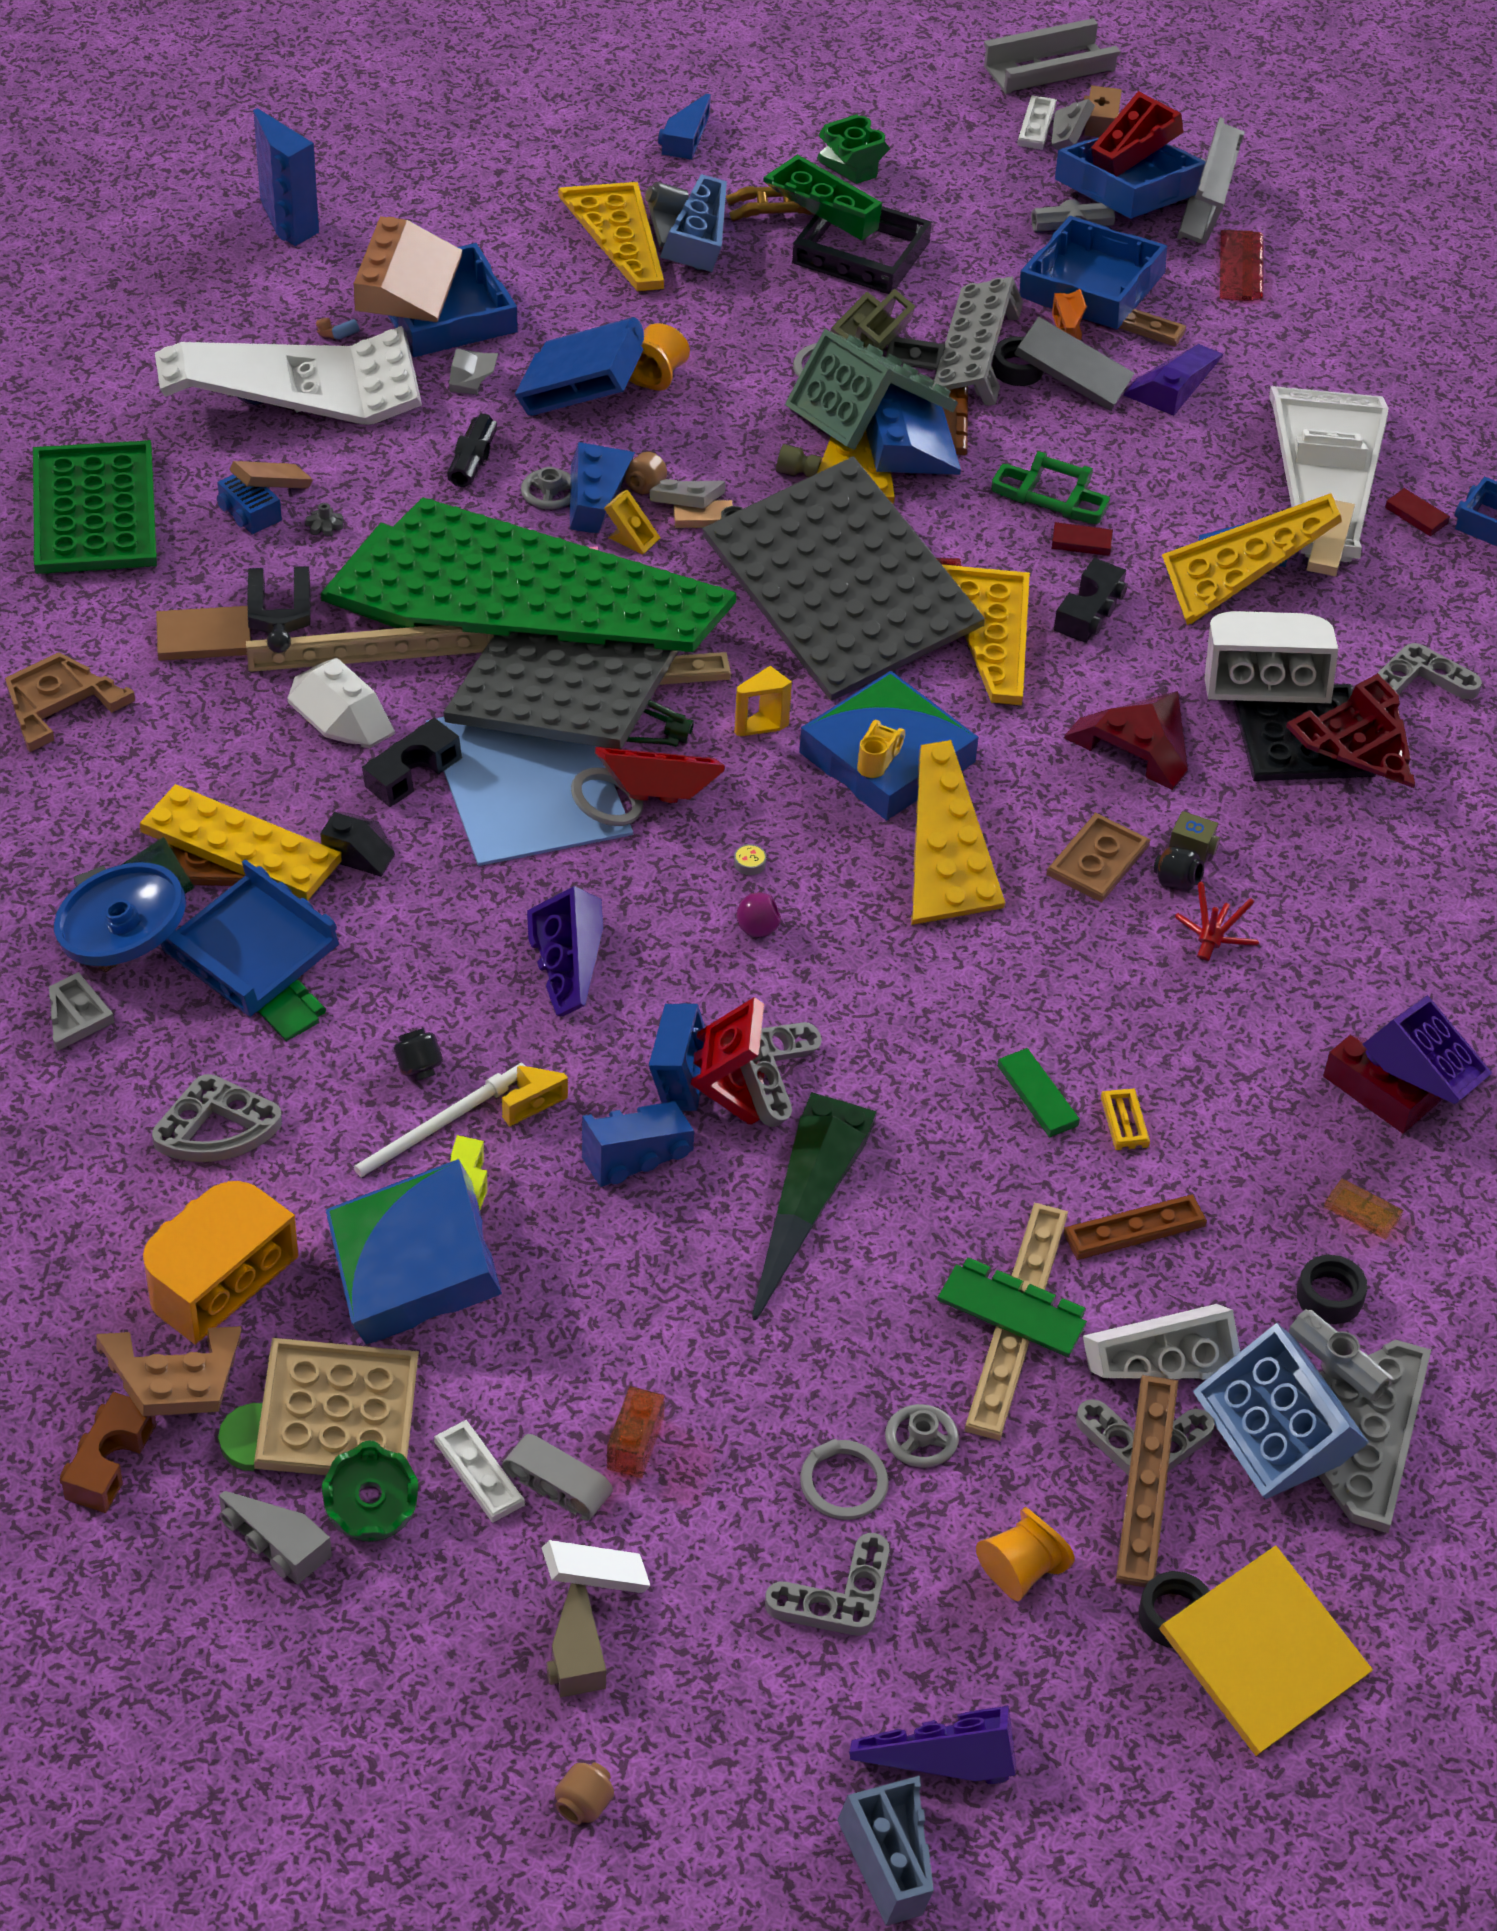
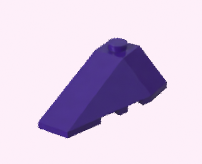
M1197 344L1137 377L1124 392V396L1174 416L1223 357V353Z
M573 886L527 910L528 939L531 947L538 948L542 958L537 961V964L541 971L547 970L549 980L547 981L546 988L557 1016H565L586 1005L603 931L602 899Z
M1009 1706L957 1714L959 1721L949 1726L937 1723L935 1720L922 1723L923 1726L914 1730V1734L908 1736L905 1730L895 1729L854 1739L851 1741L849 1750L850 1760L971 1781L985 1780L987 1784L1003 1783L1009 1780V1776H1015L1016 1759Z

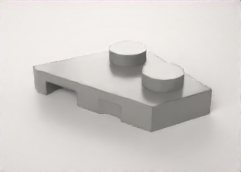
M1089 99L1078 103L1074 102L1070 106L1055 111L1051 145L1056 150L1077 143L1095 107Z
M661 480L660 484L650 489V501L705 508L725 493V481Z
M79 972L49 986L53 1043L56 1051L114 1023V1016L111 1010Z

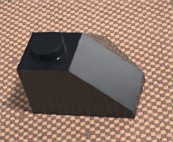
M334 812L320 833L321 844L341 852V865L382 877L395 856V852L380 823L347 812Z

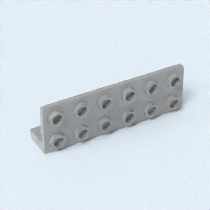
M1013 276L995 278L978 284L970 283L961 288L945 341L944 354L940 359L933 386L937 383L950 390L974 385L977 396H981L984 405L996 404L1000 385L991 367L994 351L1005 314L1008 320H1017L1020 317L1023 300Z

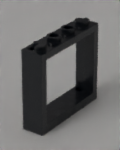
M882 206L877 231L911 241L894 266L891 267L817 243L831 223L815 214L793 242L792 264L890 294L893 289L898 287L930 243L932 221Z

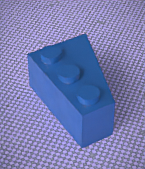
M578 442L571 464L570 476L571 530L588 533L600 532L608 516L604 507L619 494L635 452Z
M675 1101L638 1107L637 1113L625 1115L620 1110L610 1111V1117L594 1119L592 1114L582 1116V1159L600 1187L611 1183L619 1184L628 1176L641 1171H652L659 1164L671 1159H682L694 1149V1129Z

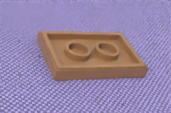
M247 606L156 611L158 661L247 655L246 641H251L250 628H248Z
M1095 812L1047 868L1046 875L1102 903L1149 847L1151 839Z

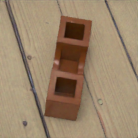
M112 1392L107 1403L99 1406L90 1432L82 1435L73 1461L66 1463L62 1469L60 1484H62L65 1500L106 1514L123 1485L120 1464L105 1458L110 1453L122 1449L140 1454L157 1425L156 1417L142 1416L130 1397Z

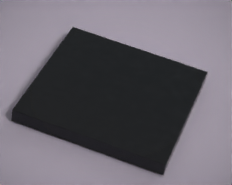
M1334 684L1331 703L1232 700L1253 781L1376 777L1374 773L1307 749L1286 727L1287 722L1309 710L1319 717L1347 702L1353 692L1352 684Z

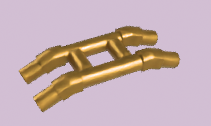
M746 186L726 195L729 206L740 201L744 202L757 198V202H750L730 211L729 214L732 222L744 217L758 216V214L798 213L815 215L776 192L771 187ZM783 197L784 202L768 203L767 198Z

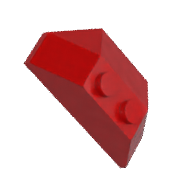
M596 747L595 754L617 784L630 794V798L636 800H648L649 796L659 797V800L668 803H677L678 799L690 800L722 774L725 769L724 764L710 757Z

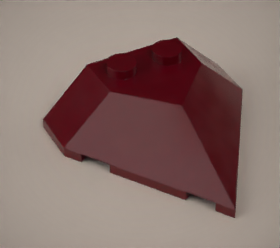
M1378 673L1355 685L1347 702L1317 717L1309 710L1287 722L1286 727L1307 749L1411 788L1415 786L1414 775L1411 774L1409 767L1411 758L1403 719H1400L1398 709L1400 705L1399 695Z
M1178 691L1081 717L1064 735V739L1089 751H1092L1097 743L1103 739L1147 760L1145 777L1171 790L1176 787L1188 772Z

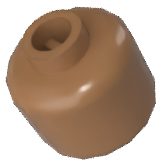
M642 452L631 460L625 480L628 486L636 493L649 494L650 489L660 484L661 480L667 478V468L665 462L656 453Z
M595 1762L591 1765L586 1763L574 1764L555 1787V1798L557 1800L555 1806L558 1812L568 1821L578 1825L582 1822L592 1823L598 1819L614 1797V1788L610 1782L611 1775L608 1770Z

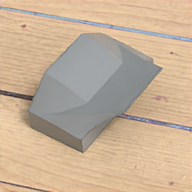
M456 349L451 366L449 392L477 395L481 382L494 372L498 353H481Z

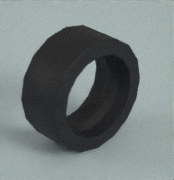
M1014 336L1005 338L996 345L992 359V369L996 378L1003 383L1013 386H1027L1038 382L1044 375L1042 370L1031 364L1017 365L1005 360L1018 357L1014 353L1024 337Z
M1327 1254L1317 1256L1307 1262L1301 1271L1297 1285V1300L1303 1311L1305 1309L1308 1311L1312 1310L1328 1324L1335 1325L1349 1322L1358 1316L1367 1294V1279L1363 1270L1353 1261L1338 1255ZM1318 1278H1336L1344 1282L1351 1289L1353 1295L1351 1298L1343 1301L1328 1300L1315 1292L1311 1283Z
M1169 1571L1158 1574L1147 1583L1142 1592L1139 1605V1621L1143 1631L1154 1642L1167 1648H1173L1159 1630L1160 1626L1166 1621L1154 1610L1156 1599L1163 1595L1175 1594L1195 1602L1210 1591L1209 1588L1199 1578L1186 1572Z

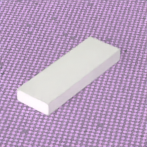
M1031 96L1017 146L1043 150L1057 100Z
M467 1420L434 1436L435 1444L492 1523L525 1506V1500Z
M549 1540L542 1547L550 1577L553 1581L637 1593L645 1592L650 1587L641 1556L638 1553Z

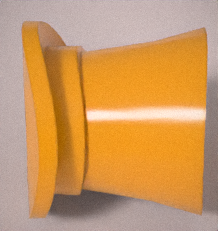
M655 323L644 329V341L641 345L643 352L629 381L641 387L662 391L667 389L672 383V371L688 360L690 347L686 338L677 329L666 324Z
M1027 1507L1020 1510L1021 1521L1016 1523L1015 1527L996 1536L981 1540L976 1545L978 1560L986 1574L1008 1597L1015 1601L1022 1600L1029 1589L1045 1573H1063L1072 1567L1075 1560L1073 1550L1065 1539Z

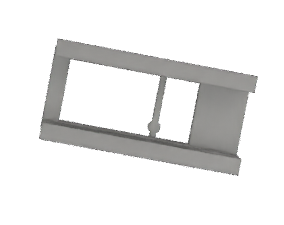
M1092 18L984 41L986 48L984 67L1004 93L1009 94L1015 90L1109 70L1115 71L1117 56H1120L1121 51L1117 46L1100 49L1095 44L1098 23ZM1083 49L1088 50V52L1055 58L1051 60H1039L1040 58L1064 54L1068 52ZM1030 60L1034 61L1032 64L1022 66L1016 64Z
M1220 117L1216 124L1206 160L1201 158L1205 161L1196 195L1188 198L1177 239L1185 237L1192 241L1206 244L1224 207L1241 141L1245 131L1224 124V118Z

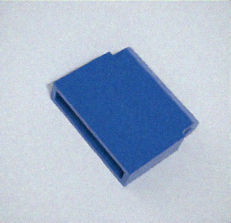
M635 317L546 341L541 351L535 353L515 393L526 414L533 416L624 392L643 352L641 345L644 341V331L640 321Z

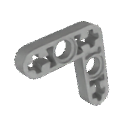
M1418 643L1406 645L1378 672L1398 695L1418 675L1462 699H1474L1477 697L1482 685V680L1476 673ZM1442 669L1445 670L1448 674H1438L1434 670ZM1392 671H1401L1406 676L1394 675Z
M802 1022L762 1028L759 1056L740 1067L760 1120L769 1127H776L782 1124L792 1113L791 1103L775 1061L805 1057L819 1048L822 1041L821 1034L810 1023ZM772 1036L782 1041L784 1050H779L774 1046ZM799 1036L802 1039H806L795 1043V1039H797ZM757 1071L767 1076L768 1086L759 1081Z
M1091 1399L1082 1402L1077 1411V1427L1129 1476L1134 1430L1102 1401ZM1191 1409L1174 1420L1171 1441L1177 1443L1181 1450L1177 1453H1170L1168 1472L1211 1439L1215 1423L1213 1417L1205 1410ZM1087 1413L1090 1416L1098 1414L1100 1416L1099 1422L1096 1419L1087 1420ZM1191 1423L1195 1426L1199 1424L1204 1425L1203 1431L1199 1428H1196L1189 1433L1188 1438L1186 1437V1434L1190 1430ZM1114 1436H1120L1126 1439L1129 1445L1125 1448H1115L1110 1444L1109 1439Z
M877 1533L863 1534L858 1538L845 1594L779 1581L773 1583L766 1591L765 1609L767 1613L775 1619L855 1636L867 1634L872 1630L875 1623L889 1557V1543L887 1539ZM870 1546L877 1548L873 1566L866 1565L867 1551ZM859 1578H868L874 1582L875 1588L870 1591H861L855 1586L854 1582ZM780 1595L787 1596L784 1606L777 1605ZM799 1598L804 1599L803 1611L797 1610L799 1605ZM822 1602L828 1605L831 1611L825 1616H817L810 1611L809 1607L814 1603ZM837 1606L842 1607L840 1619L836 1618ZM855 1611L863 1612L860 1622L853 1621Z

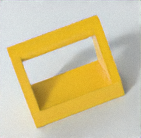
M769 666L740 684L736 690L734 733L737 736H748L781 731L787 727L790 717L792 681L772 666ZM760 695L759 712L748 718L749 697Z

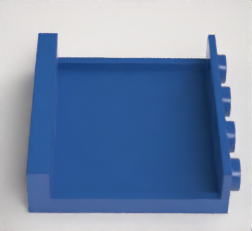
M245 859L242 861L245 876L177 930L175 929L161 943L163 951L251 1017L336 948L339 942L335 931L337 926L327 914L321 915L314 910L308 900L305 898L299 899L292 894L291 890L283 882L277 883L270 878L265 869L261 866L255 867Z

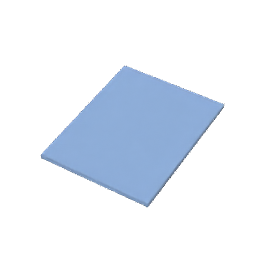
M444 717L436 718L456 733L460 739L462 759L444 770V774L478 866L633 835L630 824L611 826L595 821L583 813L573 800L571 784L577 774L589 768H606L595 754V749L599 746L447 723ZM596 779L582 784L584 798L595 809L610 815L626 814L613 783Z

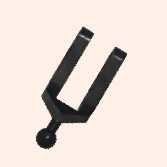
M309 566L294 567V609L265 610L264 568H248V628L269 633L266 642L269 649L274 653H283L289 649L291 645L290 632L310 626L311 594Z

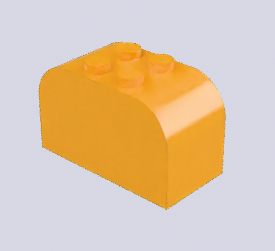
M228 1181L217 1184L208 1189L199 1198L191 1200L182 1212L171 1221H166L160 1226L158 1231L148 1240L143 1251L149 1301L155 1314L196 1345L207 1336L208 1328H216L299 1257L295 1215L258 1187L242 1181Z

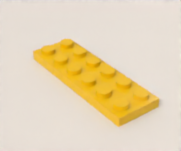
M177 784L167 792L140 822L141 833L244 876L243 860L246 859L255 867L261 866L266 870L270 878L277 883L283 882L291 890L292 894L300 899L305 898L309 900L341 862L340 851Z

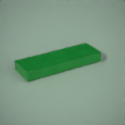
M1028 1048L998 1059V1068L1049 1138L1079 1126L1080 1118Z

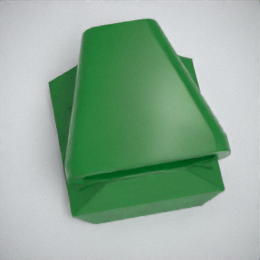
M856 114L824 125L818 136L828 146L819 152L817 160L853 183L858 184L877 177L879 160L891 148L885 142V134L882 131L871 128V120L869 118Z

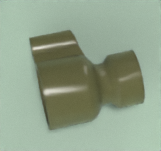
M783 444L778 456L776 472L790 476L804 473L806 477H811L817 474L822 457L813 454L806 456L803 448Z

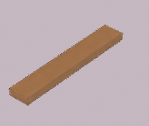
M1147 1375L1141 1376L1115 1583L1146 1587L1147 1583L1156 1574L1178 1380Z

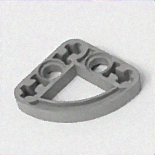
M204 1074L192 1082L152 1131L153 1145L158 1152L185 1161L212 1162L230 1159L245 1154L269 1140L282 1125L281 1109L276 1103L212 1074ZM202 1089L207 1091L203 1096ZM235 1100L246 1103V1106L238 1110L228 1107ZM186 1110H193L198 1113L192 1119H182L179 1116ZM212 1112L248 1128V1130L238 1135L222 1140L189 1141ZM272 1115V1119L266 1117ZM173 1132L175 1135V1139L170 1138ZM162 1136H164V1137H169V1138H167V1139L164 1141V1140L162 1139Z

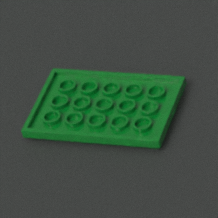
M151 440L33 447L35 574L157 566Z

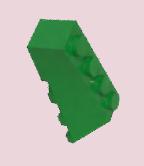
M798 154L763 178V182L776 192L861 241L879 228L882 202Z

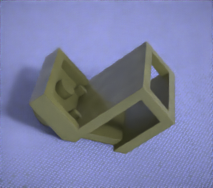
M893 289L882 302L878 301L867 291L831 327L830 331L846 339L850 334L863 341V347L865 348L871 344L883 350L911 321L916 306L896 289ZM897 300L906 309L895 319L890 316Z

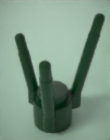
M649 700L647 706L662 714L649 709H645L643 712L666 722L664 734L669 735V737H628L626 741L677 747L679 742L687 744L688 734H691L693 731L694 720L688 719L686 715L676 713Z

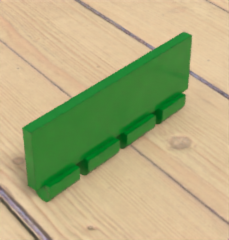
M297 979L257 1012L285 1041H288L318 1024V1017L326 1013V1008Z
M967 1257L963 1267L956 1264L938 1295L937 1301L1069 1358L1087 1324V1321L1082 1319L1086 1311L1085 1307L1062 1298L1056 1308L1053 1306L1056 1295L1032 1284L1028 1285L1025 1293H1021L1024 1281L999 1270H996L991 1280L988 1278L991 1267Z

